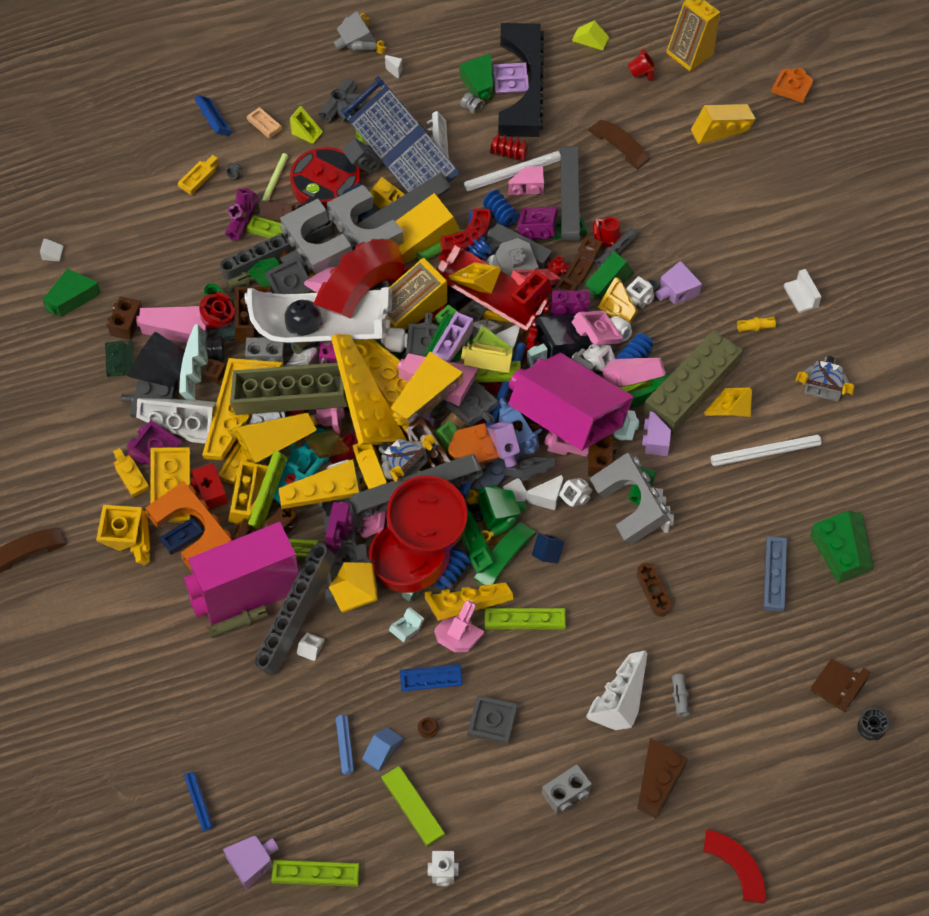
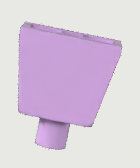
M680 261L660 278V290L656 291L655 294L659 301L668 298L673 304H678L699 296L702 284Z
M501 421L488 426L487 430L499 458L504 459L506 467L516 465L517 462L514 455L520 453L513 424Z
M256 836L223 849L225 857L245 889L252 886L272 868L273 864L269 855L279 850L273 839L261 844Z

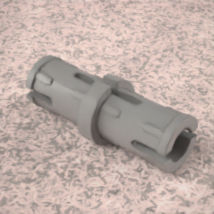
M675 674L672 676L674 689L672 698L675 700L676 716L686 717L689 716L690 712L687 700L689 692L686 691L685 675Z

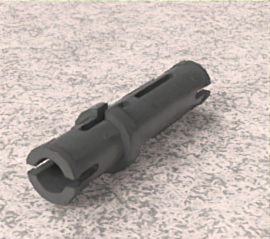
M630 228L616 243L608 247L605 253L596 260L597 266L600 267L613 252L619 254L637 238L638 233L636 230Z

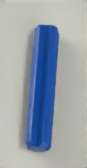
M195 772L187 773L184 777L202 831L211 830L213 824Z

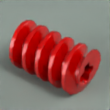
M497 133L491 143L490 154L494 152L496 156H499L501 153L502 157H506L508 154L509 159L514 157L518 161L521 158V161L524 162L527 157L528 146L526 145V140L520 144L519 138L513 142V137L511 136L507 141L506 135L500 139V133Z

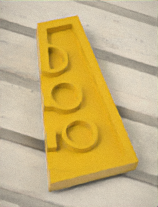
M353 459L278 488L282 509L351 498L354 494L359 493Z
M506 583L481 585L479 589L464 587L461 588L462 591L450 592V589L441 590L440 594H432L431 591L424 592L425 600L438 621L459 615L467 600L473 601L476 604L475 610L485 609L489 606L513 600V593Z

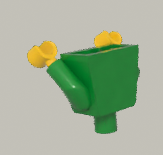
M496 485L478 489V492L469 490L466 497L470 505L478 501L487 529H491L490 532L482 531L483 535L488 537L486 539L488 544L491 542V537H497L516 523L520 513H524L526 509L525 503L523 501H516L515 495L511 490H505Z

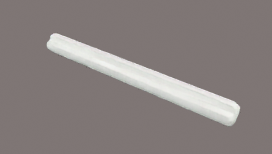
M559 151L552 152L465 181L464 187L466 191H471L513 177L524 167L546 166L561 161V154Z
M813 435L712 455L711 464L715 467L821 445V437Z

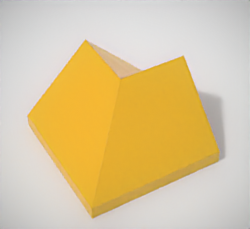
M474 262L450 275L449 279L478 292L491 294L500 273V266Z
M750 387L725 388L704 412L705 416L751 417L752 389Z
M103 505L97 542L117 551H122L136 545L142 507Z
M343 563L338 575L329 586L341 612L344 613L378 600L372 563Z

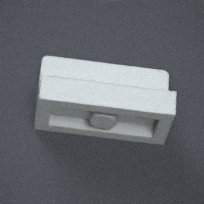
M806 269L798 272L797 280L784 284V288L798 313L819 307L821 295Z

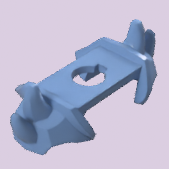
M500 398L499 422L505 421L512 424L516 421L522 422V431H515L519 449L525 454L535 453L539 449L538 434L542 429L532 432L522 414L509 406V402L505 399Z

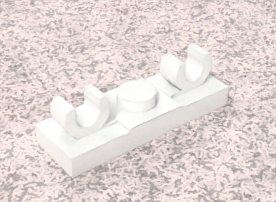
M436 111L432 113V119L427 122L430 126L427 130L432 134V140L449 159L446 120Z

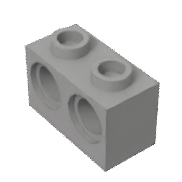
M246 338L245 358L246 360L283 362L284 365L285 344L284 342L272 341L268 338Z
M575 765L542 786V796L556 814L561 811L566 812L573 806L574 802L577 800L583 801L590 795L592 784L579 766ZM577 782L582 787L574 788L571 784ZM562 794L564 798L558 800L554 797V795Z

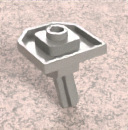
M519 238L501 243L495 254L500 270L511 276L513 270L539 269L530 243Z

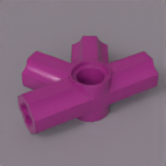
M239 188L236 192V202L228 207L227 213L231 221L225 231V235L230 240H240L246 226L254 215L253 211L259 201V195L251 191V189Z

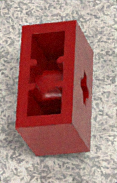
M535 269L511 294L515 307L529 316L553 290L549 278Z
M213 463L191 470L193 476L190 479L191 485L194 490L197 489L199 494H196L199 500L202 499L207 504V510L228 503L225 490Z

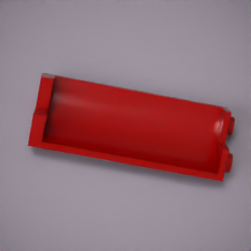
M454 245L447 260H442L437 268V271L447 281V285L526 331H529L530 328L535 329L536 318L541 317L543 313H548L551 308V304H549L551 300L546 297L528 316L515 307L511 294L519 285L516 283V280L502 271L498 275L491 294L478 292L450 280V275L474 262L488 264L463 248Z

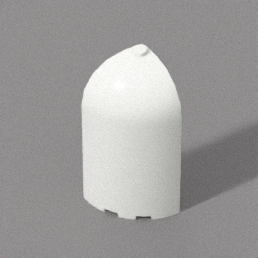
M389 287L368 291L358 303L351 319L334 314L318 306L323 323L318 326L316 332L304 336H299L298 333L293 331V334L289 333L286 329L284 314L291 303L302 299L314 302L318 293L273 294L261 292L254 288H248L247 293H245V303L248 307L250 321L260 334L272 341L284 343L332 341L331 336L334 334H350L353 340L384 339L387 337L386 331H389L391 322L387 318L388 313H392V290Z

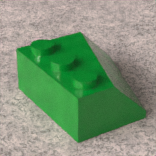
M846 511L813 524L810 536L838 583L873 570L874 567L862 513Z

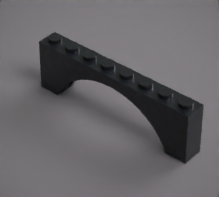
M501 23L500 47L512 52L523 63H526L531 82L528 90L517 103L499 112L498 133H500V136L539 137V130H543V120H540V117H543V107H540V104H543V94H540V91H543V81H540V78H543L544 68H540V66H543L544 56L540 55V53H544V43H541V41H544V31H541V24Z

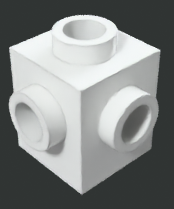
M639 276L626 288L635 306L638 305L642 309L654 299L653 286Z
M592 344L583 353L585 361L592 364L594 370L602 371L611 359H615L609 345Z
M581 478L570 479L565 482L558 496L569 506L576 507L585 505L589 501V495L593 490Z
M432 851V863H428V876H432V883H436L438 886H448L450 883H454V876H458V863H454V851Z

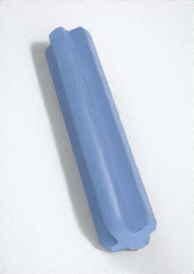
M339 715L336 717L341 769L344 775H350L354 772L348 717L347 715Z

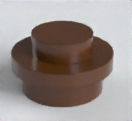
M429 717L422 719L418 724L419 734L424 738L434 737L438 732L436 720Z

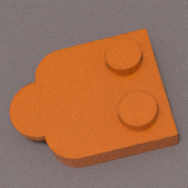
M802 68L784 69L780 72L774 83L771 93L804 103L812 87L813 79L806 75V71Z
M485 423L457 430L452 437V442L448 446L449 455L454 459L475 455L481 465L496 461L499 458Z

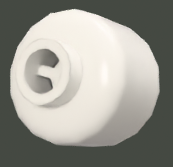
M619 316L610 318L623 337L620 343L628 340L632 334L631 324Z
M389 328V331H386L387 337L381 339V345H384L387 351L401 353L404 348H407L408 333H405V330L402 328Z

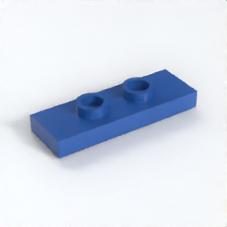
M197 95L195 101L202 110V114L209 121V125L217 134L229 137L232 132L211 98Z
M461 664L399 670L401 691L463 685Z

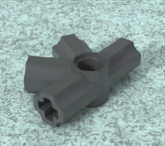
M351 78L344 79L337 89L331 91L330 98L318 111V116L322 121L326 123L331 122L336 114H338L343 123H350L340 110L344 107L346 108L360 95L354 93L357 89V84ZM363 102L355 109H361ZM353 110L350 114L353 116L356 112Z

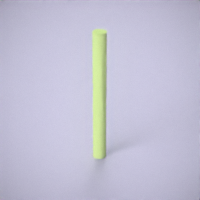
M282 154L261 201H269L289 157L287 154Z

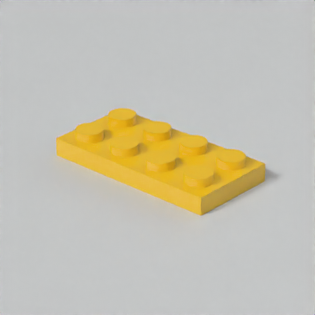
M190 447L151 448L150 504L184 481L187 485L190 484ZM190 514L177 515L167 523H184L190 519Z

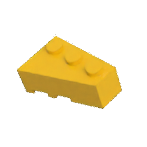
M748 104L704 105L691 131L699 145L747 132L753 125L755 117Z
M246 461L239 462L228 522L237 524L244 518L249 521L268 466Z

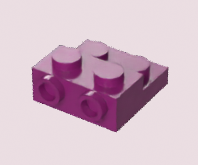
M557 206L522 208L517 225L518 234L528 239L554 237L557 228Z
M552 291L551 316L589 312V291Z
M150 420L147 425L142 424L137 431L139 436L136 439L132 438L126 447L129 448L127 451L128 455L141 464L146 463L151 467V448H178L182 441Z
M333 502L325 535L326 546L335 554V557L337 550L341 549L342 540L347 541L349 534H352L354 529V522H352L353 513L350 512V504L346 502Z

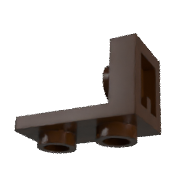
M261 201L259 217L281 221L280 217L294 211L296 204Z

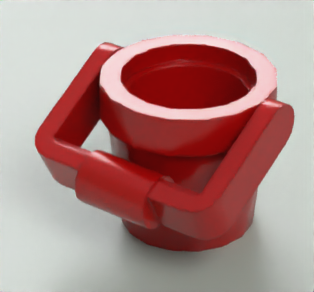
M643 49L635 59L628 63V67L635 78L645 74L647 80L651 81L654 80L655 64L646 49Z
M606 217L603 220L596 219L592 227L594 239L603 242V247H611L621 238L620 223L617 218Z

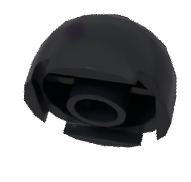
M302 299L291 303L287 307L284 318L286 329L289 333L293 334V331L298 333L299 336H304L318 330V326L322 325L323 322L320 309L317 305L313 304L314 302Z

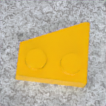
M615 277L598 308L605 311L611 317L619 316L631 324L638 310L621 280Z

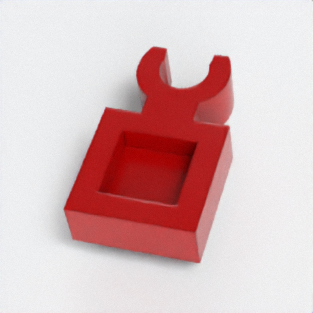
M530 328L529 336L527 337L526 358L528 350L534 346H540V342L537 341V329Z

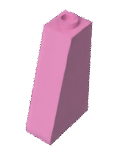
M199 306L140 308V315L136 317L137 327H140L142 334L152 336L156 331L169 340L187 343L194 325L198 324L208 336V327L201 321Z
M408 353L405 360L401 359L398 364V378L409 382L426 357ZM449 362V364L463 373L464 382L444 400L460 406L476 378L478 368Z

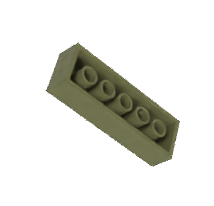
M713 330L645 401L643 414L649 417L650 412H654L671 430V433L674 434L740 364L743 350Z
M338 363L233 370L230 404L236 415L348 407Z

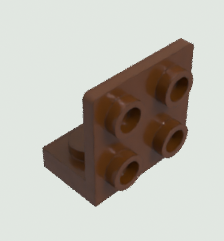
M831 659L810 690L843 712H846L865 685L871 672L863 668L860 673H854L839 662Z

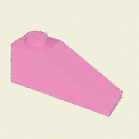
M661 358L611 359L602 370L604 379L615 386H626L662 377L666 374Z

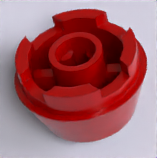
M221 292L205 296L199 304L200 318L203 324L211 329H219L230 324L235 317V307L230 301L231 298Z

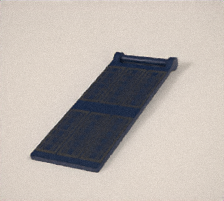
M379 75L375 78L376 81L351 104L340 110L407 192H410L441 172L448 183L460 174L458 169ZM379 86L383 88L353 116L350 114Z

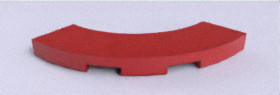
M473 208L472 220L464 231L452 235H441V254H450L454 245L465 250L469 249L468 244L474 246L473 239L479 241L478 235L483 237L488 229L491 209Z
M706 830L703 852L714 855L731 865L740 881L743 901L765 904L763 877L752 856L730 837L715 831Z

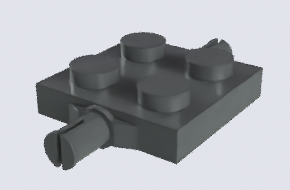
M425 313L424 323H409L406 356L408 353L424 356L438 328L437 325L432 324V313L429 314V319L428 313Z
M138 381L133 395L122 394L121 402L132 403L130 416L137 418L138 398L174 399L176 388L175 385L168 387L151 382Z
M474 381L460 406L448 401L446 405L466 425L471 427L481 419H485L489 424H492L495 418L489 413L497 408L499 403L498 400Z

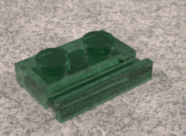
M129 340V342L115 341L105 343L107 377L124 376L128 373L134 363L132 340Z

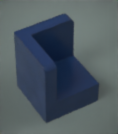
M538 533L532 556L543 562L557 564L564 541L553 535Z

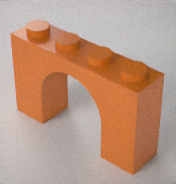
M183 481L145 507V512L157 529L180 514L193 515L203 523L205 531L202 537L181 552V559L191 570L188 558L232 541V536L227 529H222L216 515L209 513L207 504L202 499L199 500L196 497L194 488Z

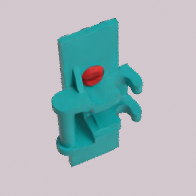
M318 427L308 441L300 448H297L295 442L290 444L289 449L292 454L286 461L273 500L281 504L278 488L314 475L323 463L329 460L327 455L340 441V437Z

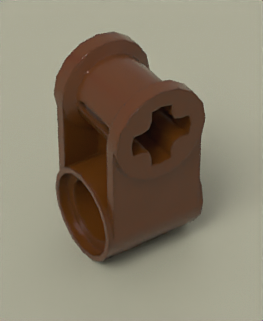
M294 507L281 508L262 524L261 529L281 522L287 535L298 525L299 521Z

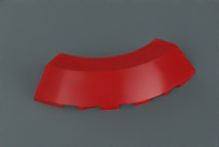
M381 238L371 239L367 243L362 242L356 245L355 250L343 255L339 260L340 264L334 269L332 268L330 271L332 275L327 283L323 282L313 304L334 314L351 319L358 303L368 290L381 281L390 279L397 281L401 277L405 263L398 244Z

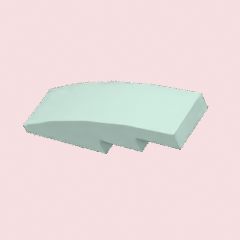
M198 324L194 325L188 339L180 373L179 393L186 400H195V384L202 382L201 366L208 364L207 333Z

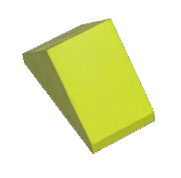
M592 21L578 27L572 41L604 50L609 36L596 21Z
M302 106L290 117L292 135L313 144L323 133Z

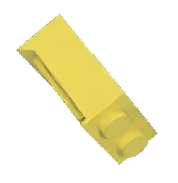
M468 341L467 346H463L461 360H464V365L509 373L513 350L512 347L506 350V348L473 342L470 345Z

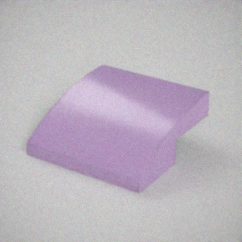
M526 63L493 64L495 94L521 93L528 90L529 83Z

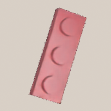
M535 269L513 270L511 277L520 286ZM536 269L549 278L551 285H557L560 277L556 273L549 271V269Z

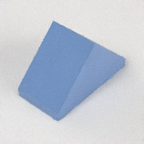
M388 727L374 734L362 760L379 772L404 741V738Z

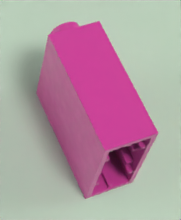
M562 353L547 360L539 359L534 366L526 370L518 369L509 382V388L513 390L509 406L581 451L621 429L633 400L632 395Z
M278 522L188 558L192 574L183 577L196 617L199 618L207 614L211 625L242 614L244 610L250 611L262 605L267 606L286 598L299 571L296 554L281 522Z

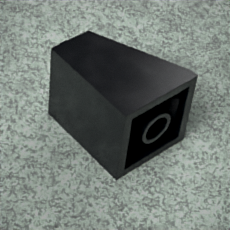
M576 314L536 318L537 341L540 342V345L544 344L546 346L547 359L559 353L571 359L575 352H579L582 348L587 350L593 344L589 336H581L572 324Z
M155 331L139 352L126 376L173 387L176 381L180 383L185 350Z

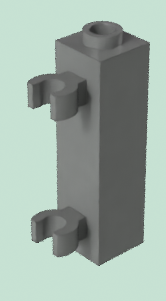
M498 223L487 233L488 243L493 250L492 254L487 253L488 256L495 255L501 243L519 238L530 243L539 269H546L547 264L552 260L551 250Z

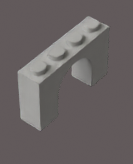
M364 185L327 202L326 212L329 220H333L337 229L344 233L350 244L356 246L362 242L367 243L371 239L381 238L394 241L398 245L403 243L404 231L394 220L375 229H362L352 222L356 216L373 208V196Z
M319 199L280 217L282 224L280 229L283 235L288 236L290 245L296 247L300 256L305 260L308 271H312L314 275L326 268L339 265V260L347 252H352V246L343 234L322 244H311L304 240L311 230L329 222L326 209Z
M626 453L592 476L590 480L597 493L605 499L624 486L637 485L641 491L639 507L630 516L616 524L624 541L633 545L668 522L670 518L667 515L669 512L668 508L663 502L660 503L658 499L660 497L658 491L649 484L651 481L650 477L645 471L641 470L642 463L638 457H633Z

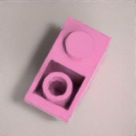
M543 166L524 167L509 180L508 195L543 194Z

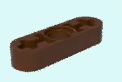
M642 563L638 567L637 578L653 613L659 617H664L670 612L671 602L654 566L650 563ZM643 570H646V572H650L649 581L647 575L643 574ZM650 586H657L659 592L653 594L649 592L648 588ZM659 598H660V603H661V605H662V606H665V609H663V610H662L661 607H658V604H659L658 599H659Z

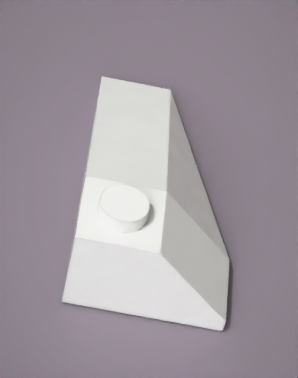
M138 398L136 417L145 422L152 420L170 433L180 435L190 442L206 443L217 402Z
M646 651L631 653L627 656L616 671L617 677L605 685L606 691L601 698L597 696L593 701L586 716L588 720L613 730L632 728L639 712L647 660Z

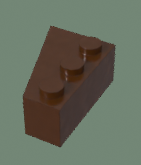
M235 287V343H246V338H256L258 335L257 329L250 321L248 307L245 303V293H247L248 288L272 293V287Z
M420 418L406 429L409 441H422L427 435H432L436 441L435 444L431 445L432 449L430 451L426 449L428 462L419 471L455 460L449 455L446 447L434 433L435 429L428 420Z
M652 738L649 741L637 809L656 819L685 769L688 758Z

